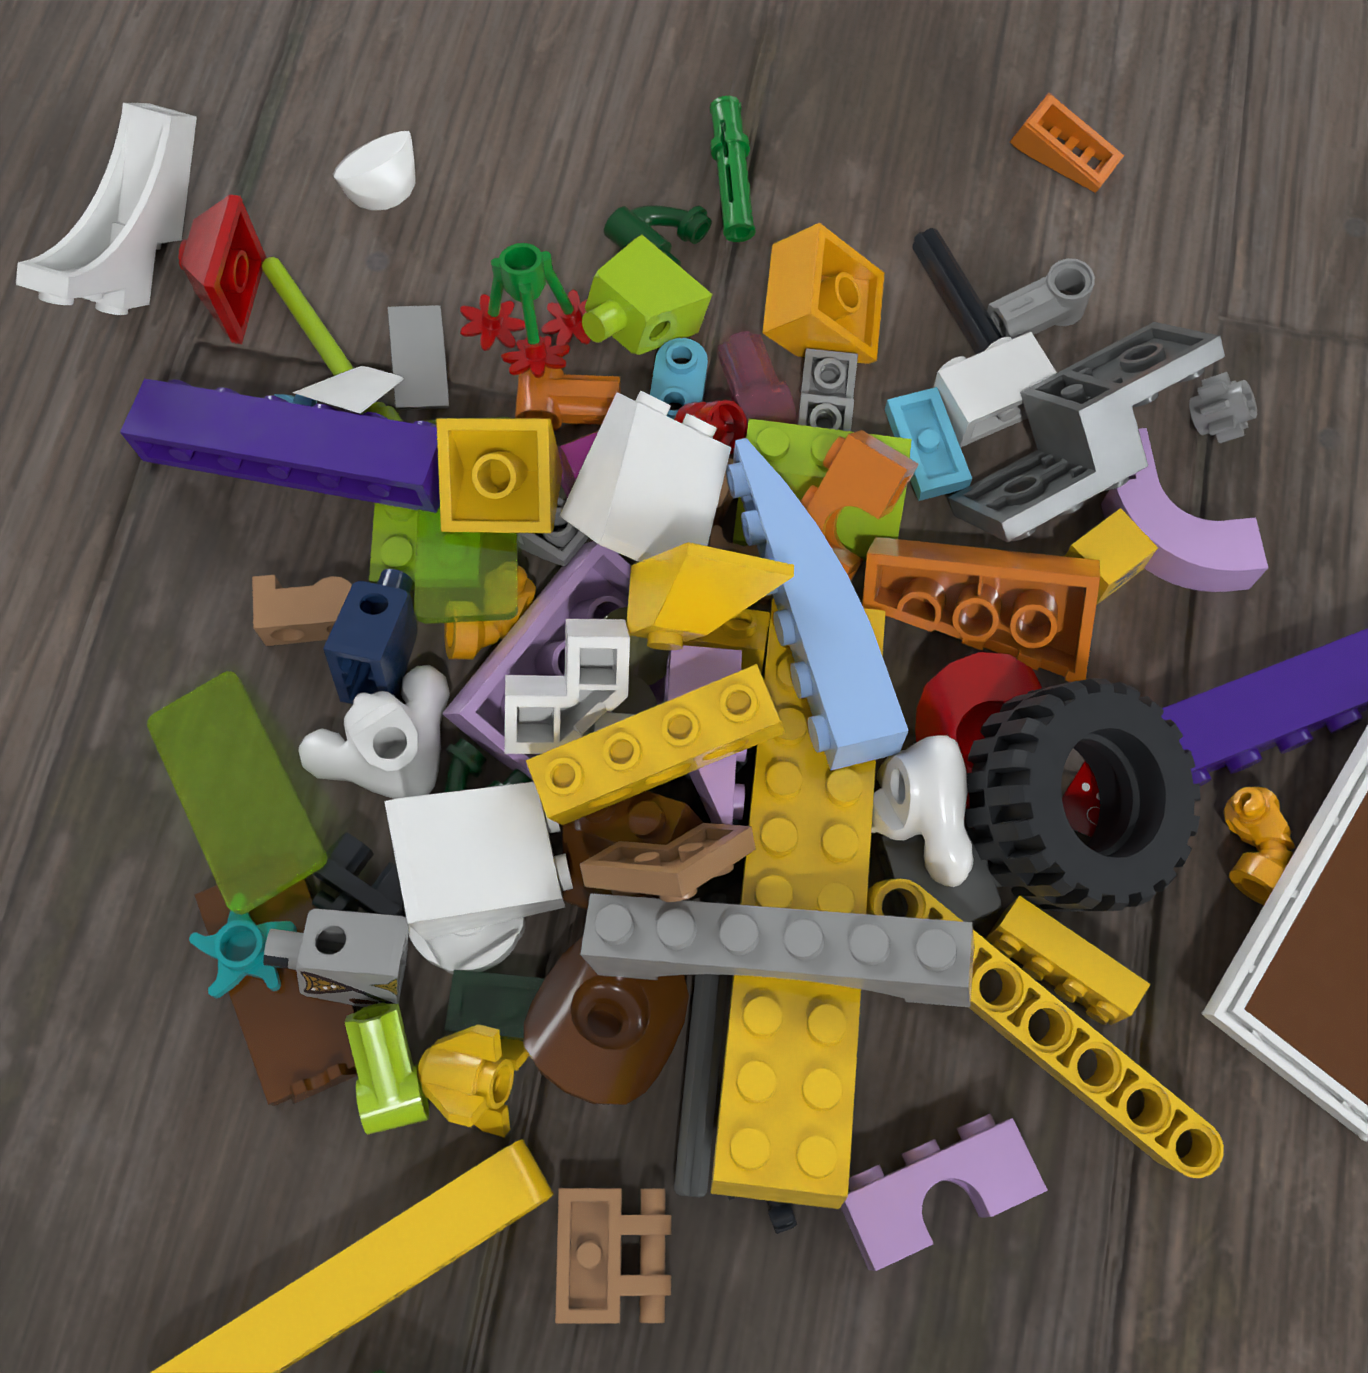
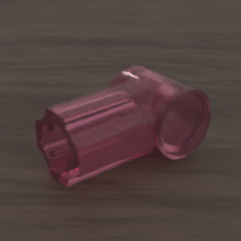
M749 331L731 335L725 343L719 345L718 357L732 392L731 401L737 403L742 408L747 418V424L749 419L796 424V411L791 392L785 381L778 382L761 334H752Z

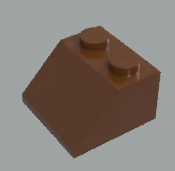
M644 791L564 824L563 854H566L573 889L562 891L564 901L588 910L590 894L613 895L611 890L585 887L580 863L616 842L625 841L667 845L704 822L686 803ZM643 893L630 896L660 899L659 895Z

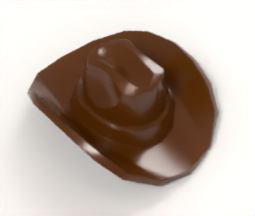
M582 936L562 954L535 995L524 1021L523 1045L540 1074L564 1093L591 1104L627 1105L646 1093L660 1075L674 1049L685 1023L689 1000L684 975L659 976L658 980L598 975L580 955L583 941Z

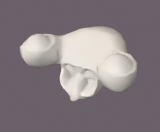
M431 665L416 666L402 680L401 696L406 704H403L394 695L385 691L374 694H367L365 692L358 694L354 698L353 706L344 717L347 741L345 742L339 733L323 728L306 735L298 750L302 767L316 778L353 782L371 792L393 799L429 795L435 786L439 772L441 754L440 724L443 717L442 713L445 711L450 696L446 677Z
M947 735L930 736L918 741L906 750L900 751L897 755L888 756L877 772V780L881 788L874 793L871 832H878L893 840H906L915 835H923L925 840V867L931 878L944 886L956 887L967 878L974 861L972 844L964 827L968 793L966 768L959 745L954 739Z

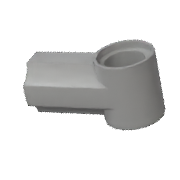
M1063 259L1051 267L1046 277L990 303L987 312L1002 337H1011L1012 339L1028 332H1032L1035 335L1053 325L1069 326L1082 318L1094 287L1095 276L1092 269L1085 262L1078 259ZM1060 290L1069 291L1074 295H1065Z

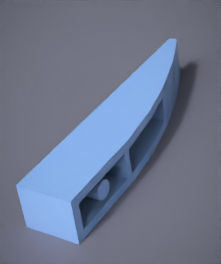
M747 438L735 440L733 464L727 465L726 477L731 496L733 498L741 497L745 512L741 514V521L746 542L749 546L757 545L760 558L794 565V577L767 595L773 594L778 611L774 612V626L781 646H790L795 661L790 666L794 690L799 699L807 697L812 713V716L808 717V730L815 751L817 753L825 752L830 770L899 754L909 730L871 623L845 569L819 526L783 478Z

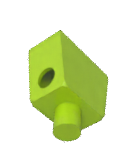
M640 235L596 272L585 306L586 313L582 317V326L586 335L594 342H602L612 336L632 354L641 355L660 348L672 339L687 338L698 333L712 293L645 236Z

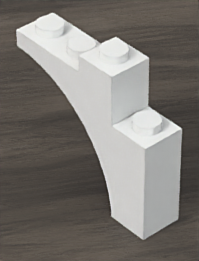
M123 103L113 152L103 179L91 203L77 224L54 247L35 258L18 262L16 285L39 291L38 298L48 303L72 305L74 298L80 297L96 302L95 308L97 310L115 315H126L130 308L149 305L156 250L161 249V243L182 240L197 117L150 103Z

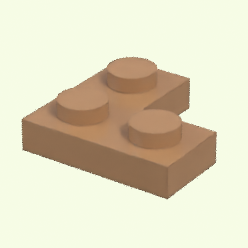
M702 823L667 845L618 841L580 863L585 887L611 890L612 894L616 896H631L638 893L659 895L660 900L664 902H677L694 896L697 893V888L711 878L732 871L734 863L756 850L752 826Z

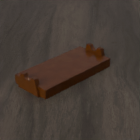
M294 852L279 859L258 855L249 859V862L242 867L231 870L225 869L216 873L215 886L194 894L209 936L218 933L227 924L234 901L241 894L250 900L249 914L256 925L267 922L291 921L297 927V932L304 933L309 911L318 909L312 905L314 899L313 892L300 858ZM279 967L276 968L281 987L277 991L270 990L263 979L248 975L229 991L267 1103L272 1106H276L289 1099H292L293 1104L358 1076L345 1026L347 1015L357 1012L356 1006L301 994L297 971Z

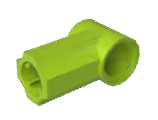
M378 1003L363 1007L361 1010L347 1015L345 1026L359 1078L356 1081L357 1105L365 1133L369 1135L429 1120L428 1098L422 1092V1085L418 1080V1065L413 1066L399 1004Z

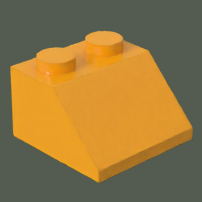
M817 223L772 244L762 333L797 357H805L806 348L855 353L858 354L857 363H873L877 361L884 272L821 223Z

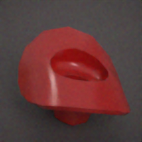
M978 652L949 663L924 687L916 711V742L930 736H949L959 745L966 773H971L973 763L967 761L973 742L985 738L980 731L990 715L999 713L1002 705L1013 697L1042 688L1033 669L1010 654ZM967 793L966 809H970L969 793Z

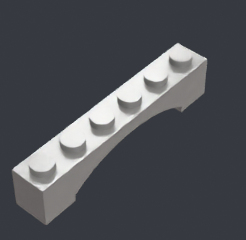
M590 894L580 955L598 975L649 980H658L659 976L690 974L773 977L863 989L904 998L905 1002L970 1007L974 936L972 922L683 900L664 902L656 898Z

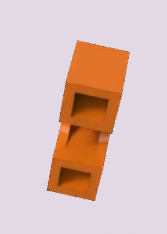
M863 430L848 434L846 439L839 436L835 440L823 461V466L829 470L820 486L812 485L800 501L819 526L845 569L850 581L864 559L845 548L839 540L836 526L840 512L846 506H853L866 511L877 519L891 513L919 465Z

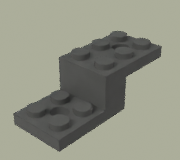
M1153 322L1020 392L1038 450L948 497L954 516L1006 542L1017 541L1029 537L1036 531L1037 526L1055 516L1067 515L1077 511L1082 507L1083 501L1092 496L1126 484L1129 476L1148 467L1132 407L1146 405L1154 401L1159 396V391L1176 382H1186L1201 376L1205 371L1204 367L1225 357L1221 336Z

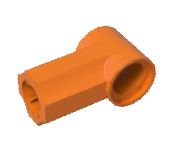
M545 367L544 376L539 379L533 376L531 370H528L518 375L515 418L551 419L553 431L560 428L562 423L602 425L616 393L621 392L620 377L565 374L562 369Z

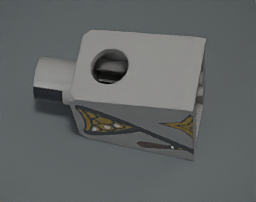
M313 909L308 913L304 933L270 929L266 940L263 964L265 966L296 970L299 991L308 997L360 1007L383 1002L386 1004H399L408 957L409 925L407 917Z

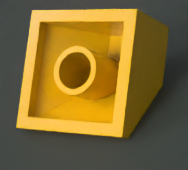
M690 542L631 565L626 623L629 635L647 638V646L653 649L681 650L683 649V642L708 635L794 577V565Z

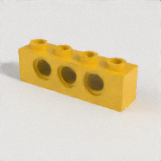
M757 664L530 758L526 760L547 818L564 825L786 732Z

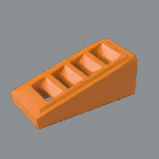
M1050 93L1046 95L1009 142L1022 153L1094 193L1100 189L1124 157L1120 151ZM1059 137L1060 139L1066 141L1065 144L1063 145L1056 138ZM1075 147L1083 151L1079 157L1072 152ZM1092 157L1101 161L1094 170L1087 165Z

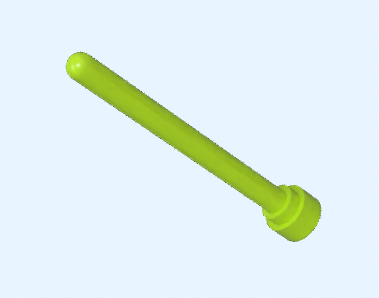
M275 257L266 258L262 263L264 274L332 374L336 376L354 369L281 261ZM376 401L360 414L373 412L389 420L403 422L397 411L391 406H386L383 402Z

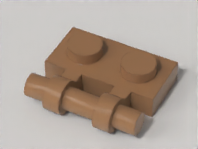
M559 1188L555 1323H620L621 1296H640V1323L665 1322V1296L671 1295V1275H665V1235H671L672 1215H665V1189H641L640 1215H622L621 1188ZM622 1235H640V1275H621Z

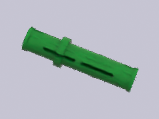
M721 96L714 99L710 104L714 138L710 143L712 158L717 161L724 225L723 235L724 237L726 236L728 241L744 242L751 239L756 233L746 160L750 152V143L748 137L743 133L741 102L739 103V99L734 96Z

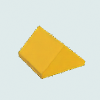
M437 419L441 532H553L563 468L551 419Z

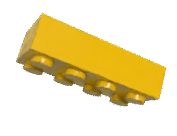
M1020 895L1004 910L986 938L1007 958L1010 959L1012 957L1023 964L1022 969L1029 976L1039 981H1042V979L1046 980L1056 987L1054 991L1057 995L1068 1002H1078L1087 1008L1086 1013L1089 1017L1103 1025L1107 1023L1113 1025L1130 1017L1151 985Z

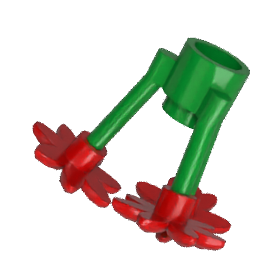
M528 243L510 245L501 252L499 258L491 260L493 272L490 297L486 294L480 296V310L471 306L460 307L461 315L471 321L461 328L460 334L464 337H474L481 334L480 344L483 351H489L495 342V338L508 348H514L517 345L519 351L501 355V359L505 363L512 364L509 367V373L514 376L531 370L533 376L540 379L544 376L545 367L551 369H563L566 367V360L561 357L569 353L570 346L568 344L574 335L584 345L590 343L591 339L586 335L582 326V317L586 313L587 299L580 303L578 292L574 289L567 296L553 269L550 252H541L539 248ZM546 281L558 303L547 304V310L555 319L544 324L541 331L546 335L558 333L556 346H552V338L550 336H539L534 300L541 295ZM503 289L514 300L521 302L524 321L509 317L514 309V302L506 301L501 304ZM526 328L527 338L516 342L511 332L522 331Z

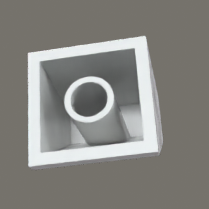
M640 391L636 401L617 392L559 516L597 544L639 562L687 542L707 546L731 447L713 439L716 427L692 415L686 414L682 423L667 417L671 405L645 392Z
M534 782L384 801L407 923L423 939L428 940L565 907L562 891L573 889L566 854L554 856L549 835L550 833L559 832L560 826L559 823L547 818Z

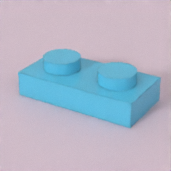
M935 387L888 399L885 413L894 437L912 439L910 459L919 465L910 480L918 501L969 487L972 476L938 388Z

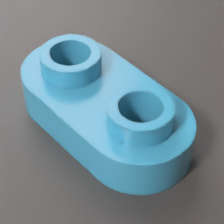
M676 338L663 344L656 355L650 395L667 404L674 402L682 406L692 402H703L708 365L707 354L704 348L696 341L687 338ZM686 358L690 361L686 364H677L673 360ZM669 410L667 417L674 420L678 410Z

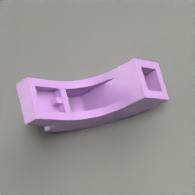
M1147 428L1138 429L1148 467L1129 476L1128 482L1123 486L1108 491L1101 503L1105 519L1121 508L1158 547L1144 568L1165 581L1184 588L1207 592L1250 589L1268 569L1256 518L1210 521L1194 517L1177 507L1167 497L1160 485Z

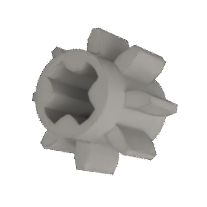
M1227 372L1202 380V387L1197 388L1199 395L1190 398L1189 401L1191 417L1197 431L1201 435L1208 433L1210 435L1216 434L1219 443L1245 436L1244 429L1248 428L1247 421L1257 417L1256 401L1247 381L1236 382L1235 380L1230 382Z

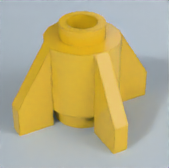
M477 1024L440 1038L432 1047L425 1050L418 1065V1080L422 1085V1092L425 1097L430 1099L449 1122L467 1127L475 1125L483 1132L505 1137L510 1131L508 1105L504 1103L507 1101L512 1089L514 1070L518 1071L530 1055L523 1045L524 1041L511 1038L500 1039L499 1029Z

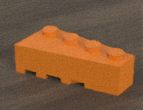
M875 537L867 552L862 606L866 609L885 611V616L930 632L937 630L962 640V644L979 650H983L984 647L1001 654H1010L1034 670L1038 671L1039 668L1064 676L1065 681L1086 680L1100 582V560Z

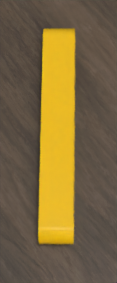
M884 880L875 883L867 890L866 914L884 916L882 901L887 893L895 889L906 898L908 912L905 917L963 922L920 885L911 880ZM973 930L974 956L971 1006L969 1007L973 1012L1157 1163L1192 1178L1209 1176L1219 1168L1223 1159L1224 1145L1220 1134L1210 1123ZM994 969L1001 977L1002 991L999 997L988 1003L981 996L979 989L980 980L988 970ZM1043 1009L1050 1021L1049 1030L1043 1039L1035 1042L1028 1030L1029 1020L1037 1010ZM1091 1049L1096 1055L1097 1068L1089 1079L1083 1081L1077 1070L1078 1060L1086 1050ZM1140 1089L1145 1099L1144 1109L1137 1118L1131 1120L1126 1110L1127 1101L1134 1091ZM1189 1130L1192 1136L1191 1150L1184 1158L1179 1159L1176 1153V1142L1184 1131Z
M519 1140L470 1169L151 1373H281L550 1199L554 1193L524 1140Z

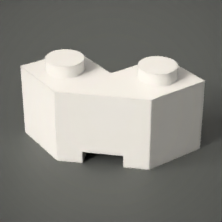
M566 619L565 676L505 675L504 754H542L583 737V733L607 711L611 713L628 697L630 636L625 619Z

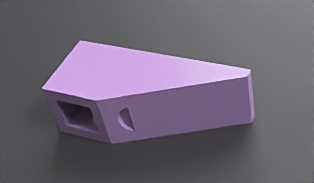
M683 645L681 650H670L667 659L664 702L743 670L741 669L742 650ZM747 749L689 773L713 824L732 825L733 819L742 820L745 786L744 784H735L736 761L745 762Z

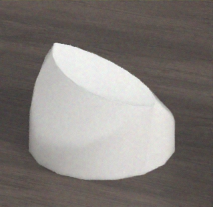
M410 131L395 132L370 141L351 152L338 164L333 175L348 199L365 209L387 210L401 204L410 196L415 186V164Z

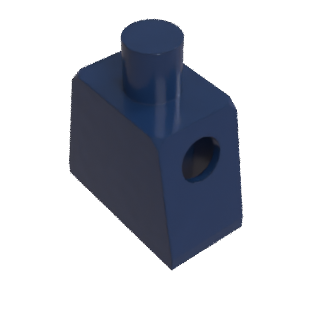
M385 569L381 572L377 584L358 581L351 586L323 648L340 702L354 704V698L364 692L374 694L385 691L394 695L396 699L399 698L402 680L407 671L418 629L410 595L413 580L402 571Z

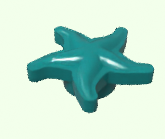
M241 894L234 901L227 924L218 933L210 936H204L197 932L191 934L189 937L191 944L208 956L218 960L217 978L208 987V994L218 999L239 984L246 975L263 979L267 987L272 991L279 990L281 982L277 968L263 964L266 940L271 928L297 932V927L293 922L278 921L256 925L249 914L250 900Z

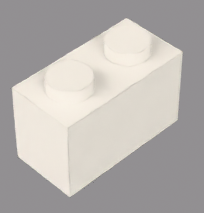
M1028 332L1014 339L1003 337L992 343L984 352L966 359L964 356H959L948 361L937 372L933 388H938L959 445L963 447L1027 419V413L1020 392L1057 372L1032 332Z

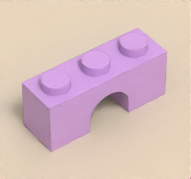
M991 1114L985 1115L957 1128L962 1139L959 1142L940 1150L936 1140L933 1139L903 1153L902 1157L906 1166L884 1176L880 1165H877L849 1178L848 1187L850 1192H848V1197L842 1204L841 1209L868 1270L877 1271L933 1245V1241L923 1221L922 1204L928 1190L939 1181H950L963 1188L969 1195L979 1218L995 1216L1048 1191L1013 1118L995 1124Z

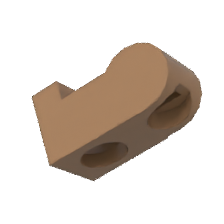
M275 575L253 576V628L266 646L327 640L352 584L342 577L331 576L321 579L313 586L283 588Z

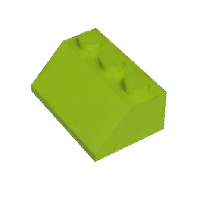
M749 419L746 438L783 478L799 501H801L812 485L820 486L829 470L823 466V461L835 440L839 436L846 439L848 434L854 432ZM870 434L910 458L912 439ZM907 486L892 512L880 519L860 508L853 506L844 507L838 516L836 526L839 540L844 547L864 559L863 561H866L867 552L875 537L898 539ZM738 497L733 543L747 546L741 521V514L745 512L741 497Z

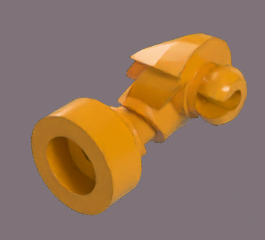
M506 564L498 571L486 577L483 603L484 615L478 611L474 604L450 603L448 605L444 625L445 649L448 659H474L482 648L496 643L499 638L503 639L533 603L536 586L528 578L526 571L516 564Z
M1244 787L1237 790L1227 801L1224 808L1225 821L1232 832L1238 834L1243 842L1256 847L1259 852L1243 853L1230 871L1229 877L1243 894L1257 903L1265 905L1292 858L1293 852L1290 850H1293L1295 845L1290 837L1291 830L1288 823L1280 812V805L1276 795L1267 788Z

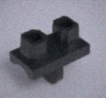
M345 832L328 849L325 855L314 849L304 862L305 866L314 871L313 875L317 879L340 893L335 899L321 890L312 902V905L316 908L357 912L359 907L371 914L406 917L397 865L389 862L371 887L359 879L358 875L374 853L368 846L349 833Z

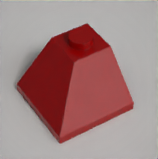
M230 194L193 220L188 239H184L180 244L178 259L180 268L185 271L195 293L229 340L235 344H242L263 272L262 263L267 257L241 196Z

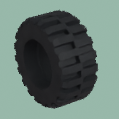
M1090 678L1036 689L1008 700L1002 705L999 713L991 714L983 724L980 733L985 738L973 742L967 761L973 763L971 773H966L970 809H965V819L967 827H974L978 839L972 842L980 859L992 862L993 865L990 867L989 872L1002 887H1012L1011 891L1016 898L1020 895L1032 904H1039L1044 910L1058 912L1122 911L1125 907H1137L1150 901L1155 892H1162L1174 880L1177 874L1173 868L1183 867L1192 850V847L1187 845L1189 836L1197 834L1200 820L1199 816L1194 815L1195 802L1201 800L1200 784L1193 783L1191 768L1196 767L1191 751L1188 749L1183 750L1179 740L1183 737V734L1175 722L1171 719L1164 720L1161 717L1164 710L1148 696L1139 698L1140 692L1134 687L1122 682L1111 683L1107 679ZM1072 749H1075L1088 763L1095 776L1099 790L1100 812L1098 823L1087 845L1078 838L1070 826L1062 803V773Z

